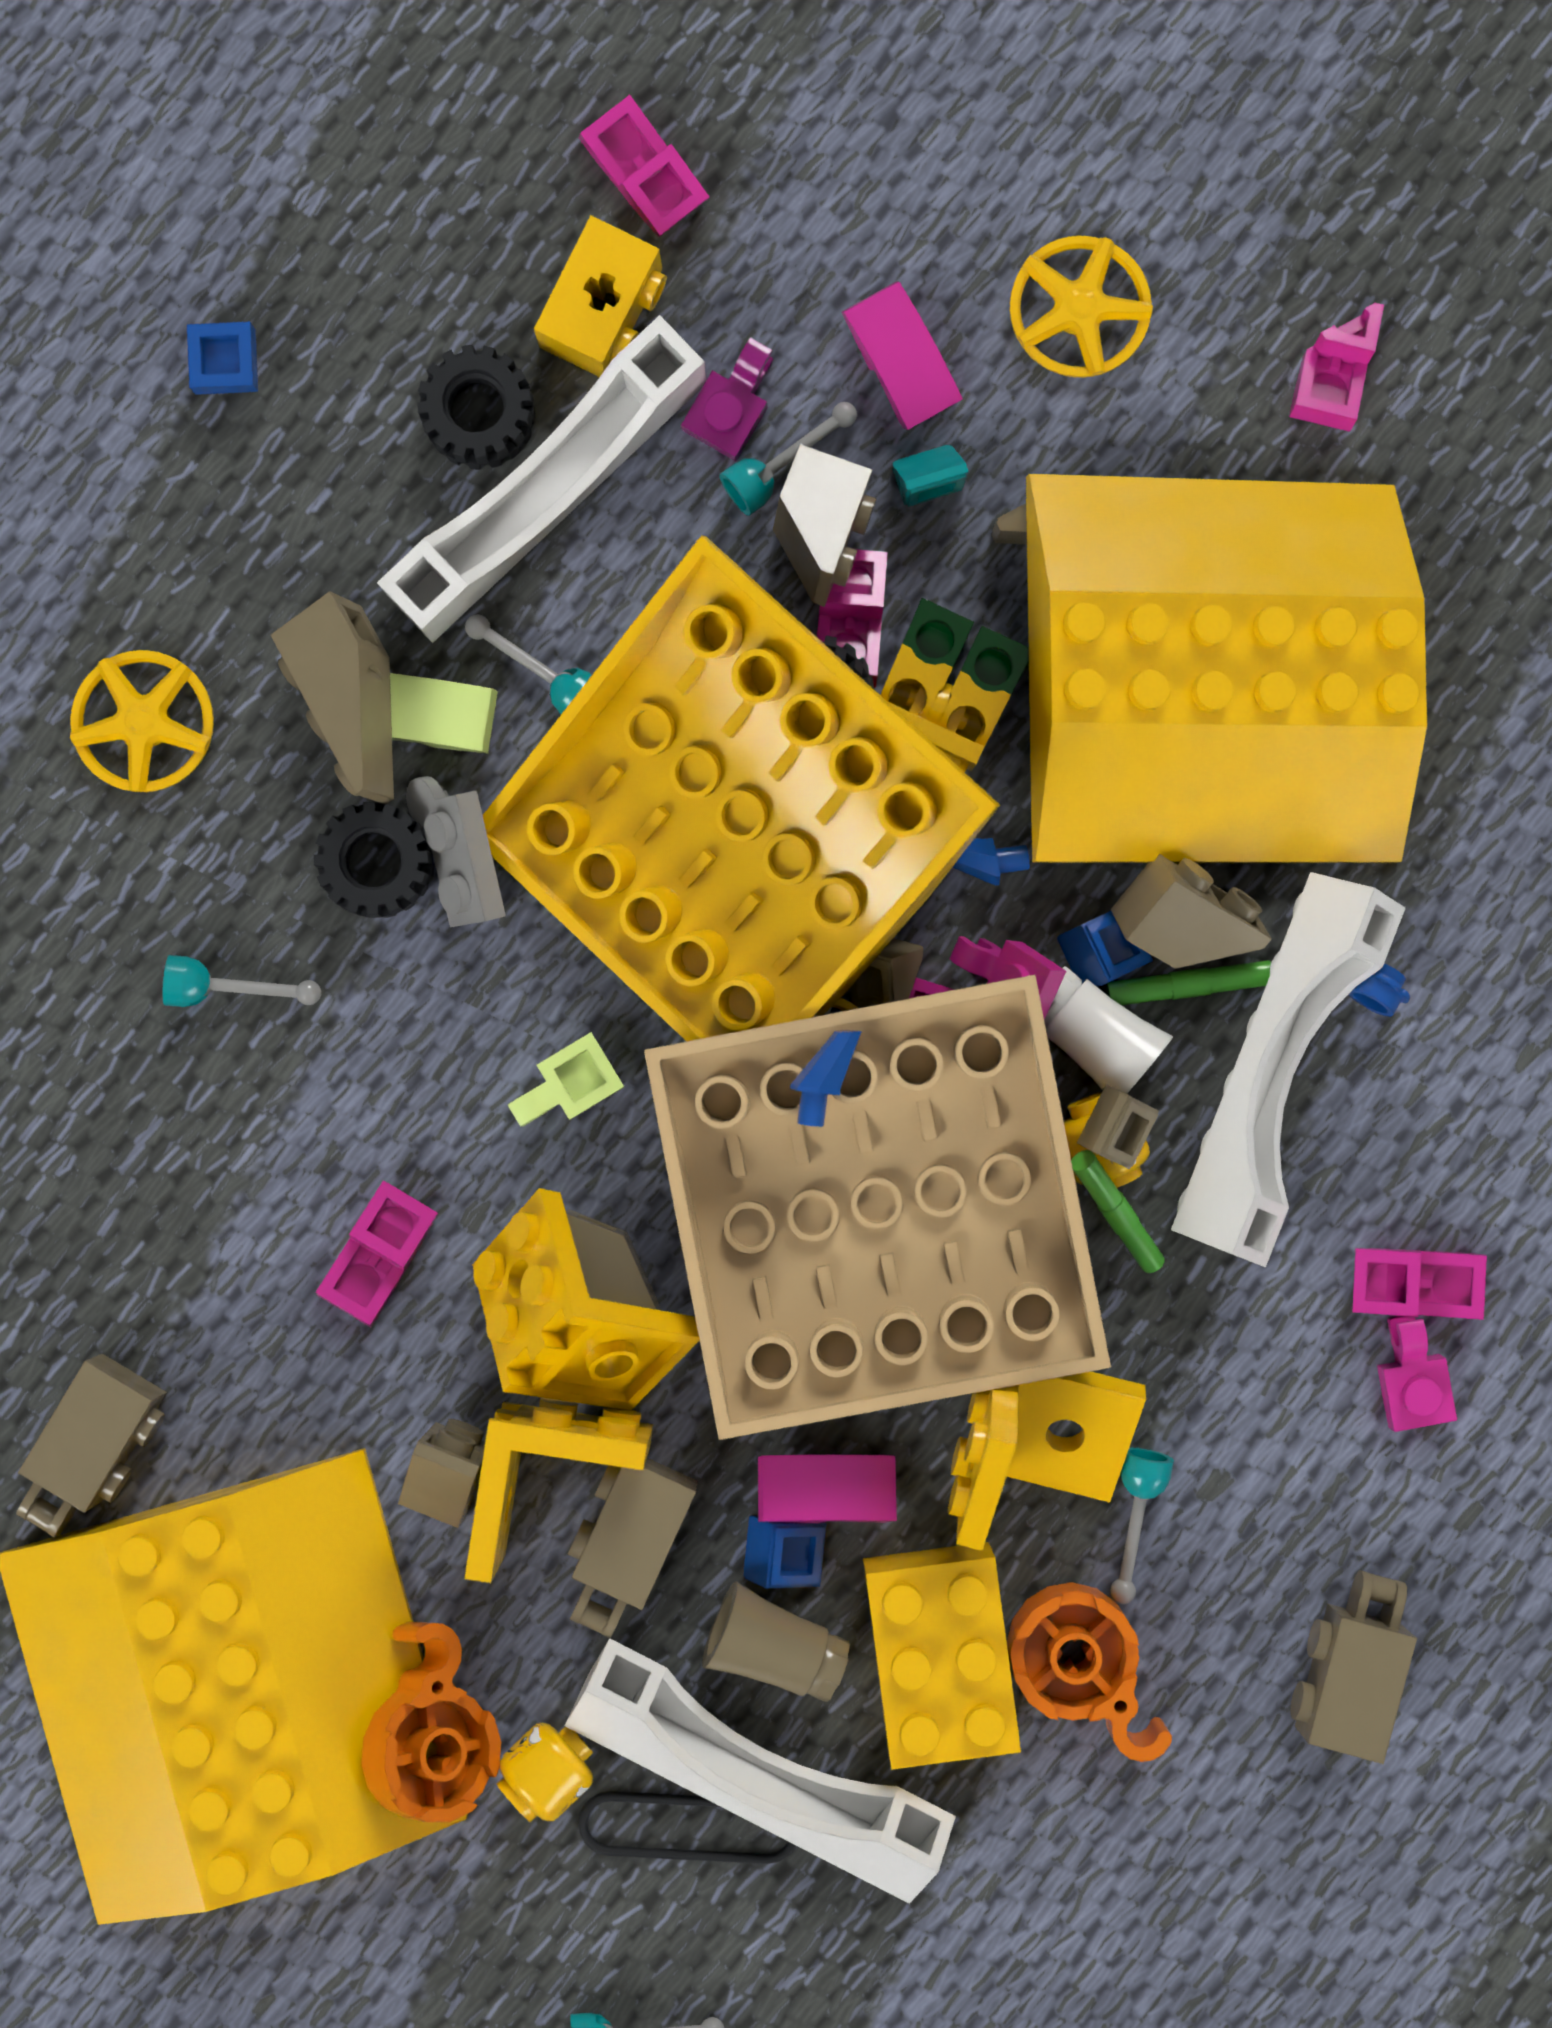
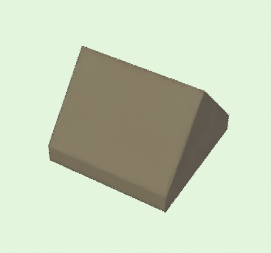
M1105 1085L1077 1143L1104 1158L1130 1169L1133 1167L1159 1115V1111L1117 1089Z

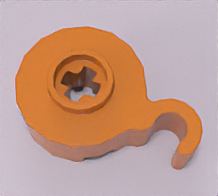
M1073 1582L1048 1586L1028 1598L1012 1619L1007 1639L1010 1669L1028 1703L1048 1718L1058 1720V1717L1072 1721L1088 1718L1090 1722L1105 1719L1106 1727L1117 1748L1131 1760L1139 1762L1155 1760L1163 1755L1171 1745L1172 1735L1159 1717L1151 1719L1147 1728L1141 1732L1133 1733L1127 1731L1128 1723L1138 1712V1701L1134 1690L1138 1678L1136 1671L1139 1662L1137 1646L1139 1643L1138 1636L1118 1604L1097 1588ZM1077 1639L1085 1641L1081 1646L1086 1655L1083 1661L1078 1664H1074L1070 1658L1064 1664L1058 1661L1063 1654L1060 1648L1064 1643L1069 1640H1073L1075 1643Z
M406 1622L393 1630V1638L401 1642L423 1643L425 1657L418 1667L409 1669L401 1675L396 1692L374 1713L363 1738L361 1765L368 1789L383 1808L403 1818L423 1822H452L471 1813L478 1806L473 1802L484 1791L489 1777L496 1778L500 1768L501 1739L495 1718L491 1712L483 1710L473 1697L466 1694L468 1692L453 1685L452 1679L459 1668L462 1657L460 1640L453 1629L443 1623ZM431 1742L436 1743L437 1754L430 1756L426 1760L429 1744Z

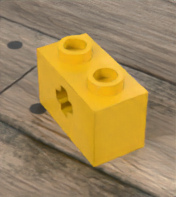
M590 215L534 327L539 348L600 377L610 362L639 335V332L633 330V327L642 309L645 308L652 311L662 295L667 276L661 273L660 249ZM606 293L615 295L616 305L614 307L606 303L603 311L594 308V297H598L603 301Z

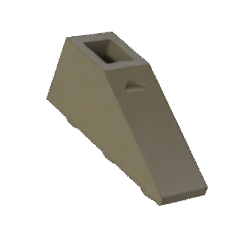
M329 591L271 634L282 656L278 660V665L287 681L303 695L310 709L306 712L309 725L320 739L329 744L338 763L334 765V770L341 784L354 796H361L388 804L394 800L389 656L362 606Z

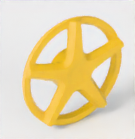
M1070 236L1057 239L1041 247L1024 262L1014 281L1010 297L1011 323L1022 348L1042 367L1069 377L1084 378L1101 375L1127 361L1143 341L1149 327L1153 309L1150 289L1141 268L1127 252L1115 245L1112 239L1107 237ZM1085 249L1093 251L1080 277L1073 281L1067 279L1043 262L1049 257L1067 250ZM1111 258L1120 264L1131 277L1137 290L1139 301L1104 294L1102 286ZM1032 277L1054 299L1055 304L1049 312L1025 329L1021 318V297L1028 278ZM1105 320H1137L1136 330L1128 344L1118 354L1104 362L1099 331L1101 322ZM1062 331H1066L1076 336L1085 367L1069 366L1056 362L1040 352L1035 345Z
M128 651L102 659L83 680L72 704L70 738L87 768L109 785L131 792L159 791L179 783L189 776L201 763L212 739L214 728L213 708L203 683L184 663L156 651ZM133 663H155L172 670L149 693L143 695L137 692L119 668ZM103 679L117 705V712L111 717L84 726V713L88 699L94 688ZM186 682L191 685L200 702L203 717L201 734L170 719L167 711ZM115 740L125 741L128 748L129 780L116 776L104 768L94 757L88 745ZM163 742L194 751L190 759L176 772L161 779L148 781L152 748Z

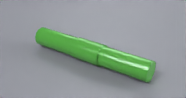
M1271 961L1215 968L1205 967L1169 972L1163 975L1111 981L1106 983V994L1120 1005H1129L1263 987L1267 985L1270 977Z
M1084 1150L1077 1153L1071 1160L1073 1171L1097 1204L1099 1211L1113 1231L1123 1241L1141 1269L1146 1273L1158 1271L1164 1264V1256L1139 1221V1217L1127 1199L1117 1189L1092 1151Z

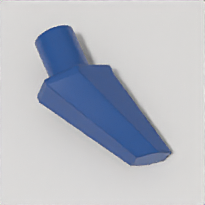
M974 838L953 868L997 886L1000 883L1001 873L1029 870L1028 849L1026 844L996 849L993 838Z
M835 1031L790 1084V1089L801 1091L797 1124L824 1127L828 1095H840L843 1080L862 1031Z

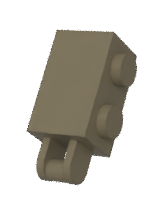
M104 1354L84 1361L18 1471L20 1475L32 1481L33 1484L21 1502L16 1515L57 1538L68 1525L77 1509L85 1513L102 1502L103 1499L111 1503L120 1493L131 1475L132 1469L126 1466L125 1462L135 1445L139 1444L145 1447L163 1422L165 1413L158 1410V1407L167 1392ZM47 1491L64 1500L60 1508L43 1499Z
M647 1458L643 1470L607 1466L594 1495L605 1501L595 1524L583 1519L567 1554L578 1559L571 1578L585 1584L569 1620L611 1638L626 1604L643 1610L697 1490V1480ZM594 1589L617 1599L613 1609L590 1600Z
M1359 1570L1353 1580L1346 1608L1327 1604L1324 1619H1316L1312 1624L1307 1643V1654L1313 1658L1307 1682L1299 1681L1293 1692L1290 1709L1291 1718L1296 1720L1295 1728L1308 1744L1384 1764L1417 1638L1400 1624L1407 1599V1585L1405 1582ZM1370 1600L1383 1604L1380 1618L1366 1614Z

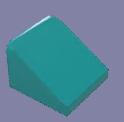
M943 445L898 459L892 465L903 504L908 507L962 491L969 473L966 462L954 447L950 445Z

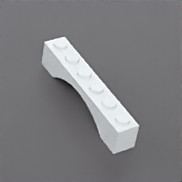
M659 315L610 362L597 382L575 409L520 466L466 511L423 538L377 582L378 585L432 643L435 642L702 389L706 382L704 360Z
M1310 872L1304 890L1294 904L1293 918L1281 949L1272 960L1270 977L1258 1008L1249 1019L1247 1036L1235 1067L1226 1078L1224 1095L1211 1128L1203 1137L1200 1148L1201 1154L1188 1187L1184 1190L1178 1201L1177 1215L1171 1228L1172 1231L1266 1267L1289 1209L1282 1180L1280 1137L1284 1106L1293 1075L1310 1040L1330 1012L1356 986L1383 967L1405 911L1404 906L1374 887Z
M610 1638L590 1670L565 1723V1727L909 1904L939 1872L956 1816L898 1786L868 1784L835 1777L801 1766L765 1750L733 1731L704 1709L680 1685L667 1667Z

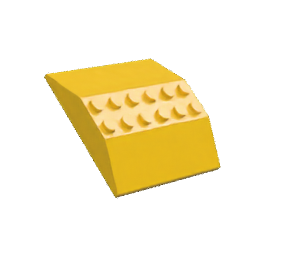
M1028 474L1026 476L1032 862L1148 863L1154 862L1159 854L1177 863H1180L1183 858H1188L1195 863L1402 862L1427 730L1425 598L1395 486L1384 484Z
M700 536L483 814V820L492 857L688 1042L823 1016L847 992L931 896L1000 804L706 536Z
M365 1448L62 1534L57 1538L52 1537L0 1552L2 1580L98 1925L208 1912L333 1876L467 1819L468 1814L452 1822H423L403 1818L383 1808L368 1789L361 1765L363 1738L374 1713L396 1692L401 1675L409 1669L418 1667L424 1659L420 1643L401 1642L393 1638V1630L397 1626L414 1621ZM431 1742L429 1744L426 1760L430 1756L437 1754L436 1743Z

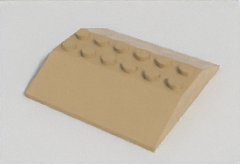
M1035 975L644 1050L719 1440L1111 1368ZM835 1031H862L843 1080L840 1095H828L824 1127L797 1124L801 1091L790 1089V1084Z

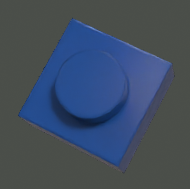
M251 322L187 324L189 388L195 395L258 392L256 329Z

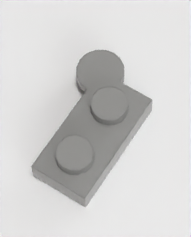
M424 776L410 781L406 793L407 807L410 816L424 828L425 839L432 849L439 879V899L447 913L450 927L505 917L506 914L477 790L448 796L447 791H443V787L432 777Z

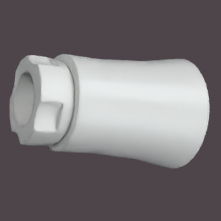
M1064 966L1063 969L1067 972L1044 1020L1047 1038L1065 1051L1093 1078L1102 1090L1105 1085H1108L1127 1094L1165 1049L1173 1036L1133 1014L1107 996L1088 979L1082 984V980Z

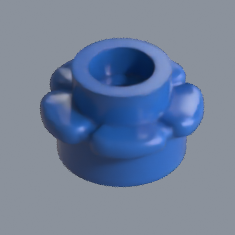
M1385 963L1380 970L1360 983L1348 994L1354 1001L1372 1012L1387 1017L1394 1015L1401 1002L1406 1004L1410 1000L1408 991L1401 989L1406 981L1405 976Z

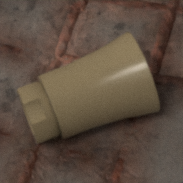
M735 1581L728 1589L711 1627L703 1654L702 1667L741 1675L777 1686L800 1696H804L807 1693L817 1699L828 1702L831 1700L836 1688L840 1685L848 1662L850 1643L841 1637L828 1634L827 1628L800 1618L763 1599Z

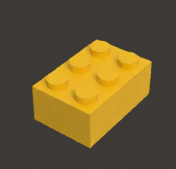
M985 1542L983 1550L960 1545L863 1558L891 1770L1020 1753L1021 1747L996 1559L989 1542Z

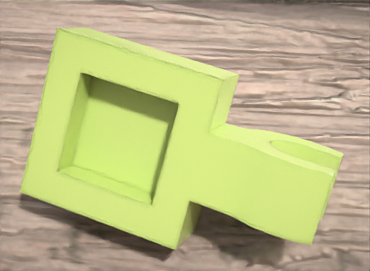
M592 1032L537 1064L536 1066L546 1082L508 1104V1107L520 1127L529 1124L559 1104L568 1119L571 1120L624 1088V1085Z

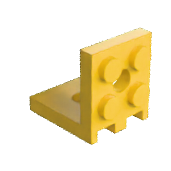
M539 1188L472 1264L474 1282L478 1287L485 1315L486 1332L491 1340L503 1392L632 1410L700 1341L695 1316L589 1297L560 1192Z
M1090 1371L972 1393L967 1414V1423H971L972 1426L968 1438L961 1436L958 1438L951 1465V1475L956 1476L950 1495L948 1514L958 1516L956 1544L983 1550L1006 1477L1110 1502L1146 1401L1145 1385ZM1059 1420H1071L1079 1424L1082 1430L1071 1437H1060L1053 1434L1048 1427Z
M540 1398L539 1407L503 1402L502 1408L497 1409L494 1418H490L488 1422L464 1579L491 1583L505 1558L521 1452L643 1470L650 1450L654 1424L641 1423V1413L633 1410L606 1407L603 1408L602 1416L577 1413L578 1403Z

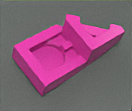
M1373 303L1366 307L1362 315L1338 328L1333 325L1320 333L1314 346L1308 348L1302 358L1289 417L1351 431L1358 418L1367 366L1376 351L1384 309L1383 304Z

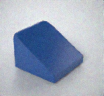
M1112 911L1066 931L1057 937L1072 972L1082 980V984L1088 979L1096 987H1099L1153 961L1149 953L1125 939Z
M758 1515L749 1516L743 1573L745 1579L764 1588L820 1587L827 1523L758 1522Z

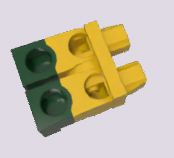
M921 598L880 696L965 773L966 769L972 771L976 766L1029 661V647L981 626L954 685L947 683L948 677L974 621Z

